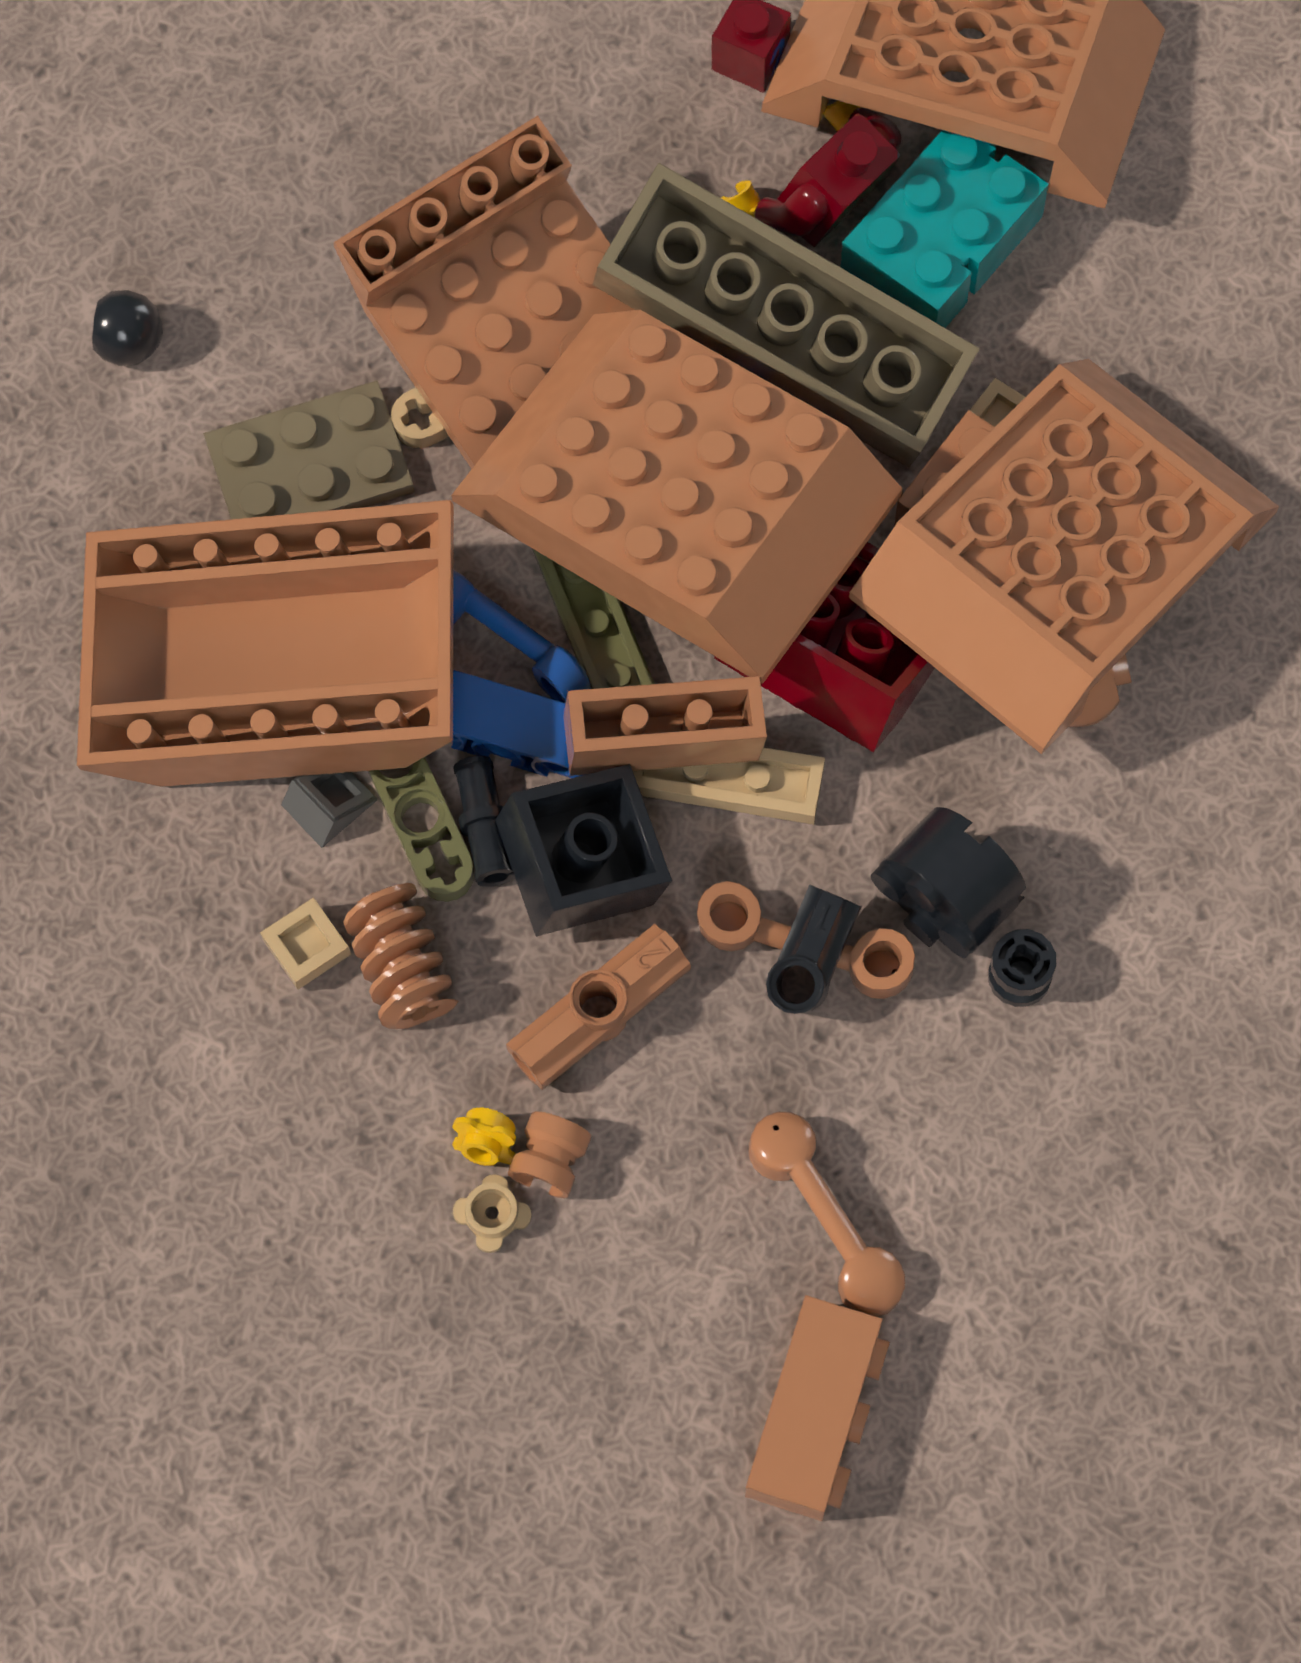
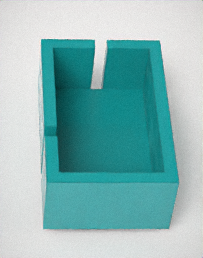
M942 130L842 242L840 268L946 328L967 304L969 291L975 295L1043 217L1049 184L1006 154L999 162L994 160L996 147L991 143Z

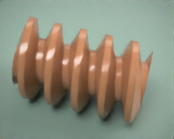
M412 883L393 885L363 897L346 914L343 921L347 934L355 937L352 947L356 957L364 960L360 967L365 980L372 982L369 989L372 1001L381 1006L378 1012L381 1025L389 1029H407L440 1017L452 1010L459 1002L455 999L439 1000L438 995L452 985L450 975L430 976L429 974L430 971L443 962L441 952L421 953L420 949L430 944L435 937L432 929L425 928L414 931L412 929L413 925L420 922L426 916L423 906L405 908L403 906L405 902L417 894L416 886Z

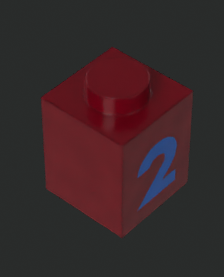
M732 0L712 34V71L764 93L775 74L789 40L791 12L763 0Z

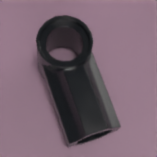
M809 884L779 958L767 976L766 988L768 997L777 1008L783 1012L799 1014L813 1011L822 1005L828 996L831 978L862 906ZM794 966L806 968L814 977V992L803 1003L792 1002L785 996L782 990L783 976L787 970Z

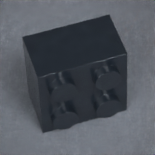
M630 764L514 792L510 795L495 820L536 937L652 906L672 882Z

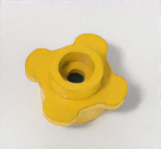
M477 1107L470 1109L465 1117H458L454 1120L452 1128L458 1133V1136L454 1138L452 1146L455 1150L461 1151L466 1159L484 1166L495 1165L497 1162L511 1165L515 1153L510 1147L514 1145L516 1140V1127L509 1117L493 1109Z

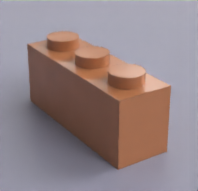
M760 676L572 690L567 692L563 716L570 776L591 774L628 764L631 765L632 771L759 761L767 739Z
M805 1295L748 1478L745 1497L819 1521L823 1520L827 1505L840 1509L852 1470L839 1466L846 1441L860 1444L871 1405L859 1402L866 1377L879 1381L890 1344L889 1341L878 1338L882 1324L881 1318Z

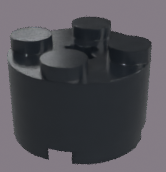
M936 807L880 862L879 867L871 874V880L881 893L889 899L896 901L909 914L903 920L905 927L926 946L931 947L939 940L959 957L967 958L1017 908L1025 898L1020 895L1026 889V885L1014 862L990 836L981 844L965 832L973 822L951 809Z

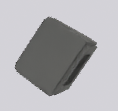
M352 772L303 775L292 779L281 805L322 848L373 805L377 798Z

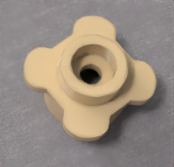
M489 1175L483 1179L481 1185L470 1192L467 1198H460L455 1202L453 1216L458 1224L467 1225L474 1233L476 1245L481 1251L493 1253L500 1250L503 1239L515 1229H525L530 1224L531 1210L526 1203L516 1201L513 1193L508 1189L507 1180L503 1176ZM488 1209H497L499 1212L498 1216L495 1219L487 1218L486 1212Z

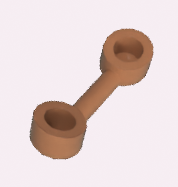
M729 881L716 883L704 891L698 902L697 921L700 932L708 943L720 950H741L754 941L782 950L791 926L761 917L757 898L750 889L740 883ZM880 928L867 932L857 940L855 946L846 944L836 968L849 971L852 983L860 993L870 998L886 999L897 995L907 987L913 975L915 953L912 944L903 934L893 929Z
M775 1112L765 1116L756 1124L749 1141V1158L753 1167L763 1177L773 1181H788L792 1179L845 1260L838 1277V1292L842 1303L849 1309L875 1317L888 1314L898 1305L905 1289V1273L901 1263L891 1252L881 1247L866 1246L811 1161L816 1149V1135L812 1126L802 1116L792 1112Z

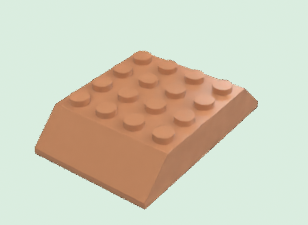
M642 310L598 313L590 318L451 497L452 501L740 672L749 677L760 676V683L763 684L902 496V487L848 426Z
M442 500L86 532L77 746L78 768L83 771L164 787L406 768L452 742L454 505L452 501Z

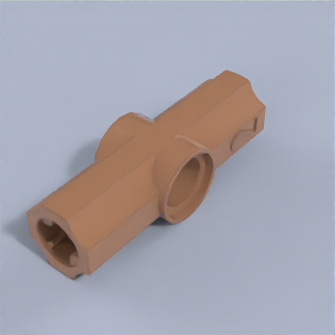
M654 924L598 970H590L580 975L572 984L570 993L506 1044V1048L516 1061L518 1067L531 1082L543 1090L601 1042L609 1041L618 1036L625 1028L629 1019L691 969V964L683 954L680 946L666 930H662ZM593 996H605L614 1001L616 1007L611 1014L595 1018L583 1012L582 1005Z

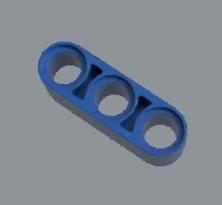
M453 670V743L451 748L476 756L483 755L489 757L490 754L507 758L512 760L510 766L545 777L548 776L549 772L569 778L583 776H570L563 716L566 703Z

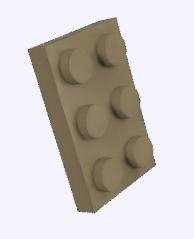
M378 380L203 433L231 519L364 508L415 492Z

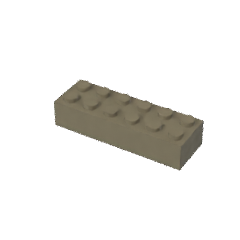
M659 162L599 263L593 286L635 310H642L848 426L861 441L907 467L912 465L923 450L980 349Z

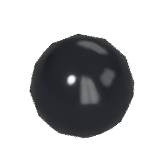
M130 290L111 291L97 301L93 320L92 346L93 350L104 361L118 366L138 365L154 353L160 345L162 338V322L158 309L146 296Z

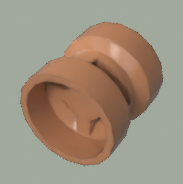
M532 1112L524 1130L528 1139L526 1148L529 1150H524L514 1155L508 1175L516 1182L527 1187L531 1186L535 1177L552 1185L548 1193L549 1195L557 1198H568L575 1181V1176L569 1166L574 1165L576 1159L585 1156L592 1136L586 1129L565 1118L545 1112Z

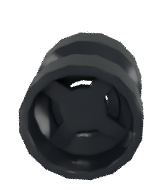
M1016 929L1005 934L996 943L988 969V983L993 994L1003 1003L1014 1007H1028L1039 1002L1047 994L1057 966L1056 952L1051 942L1041 933L1030 929ZM1023 957L1028 958L1033 964L1023 959Z

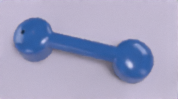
M453 570V625L464 612H467L534 660L536 664L532 668L533 675L539 686L553 700L566 703L568 691L592 689L584 667L567 649L552 644L474 588L473 584L465 576Z

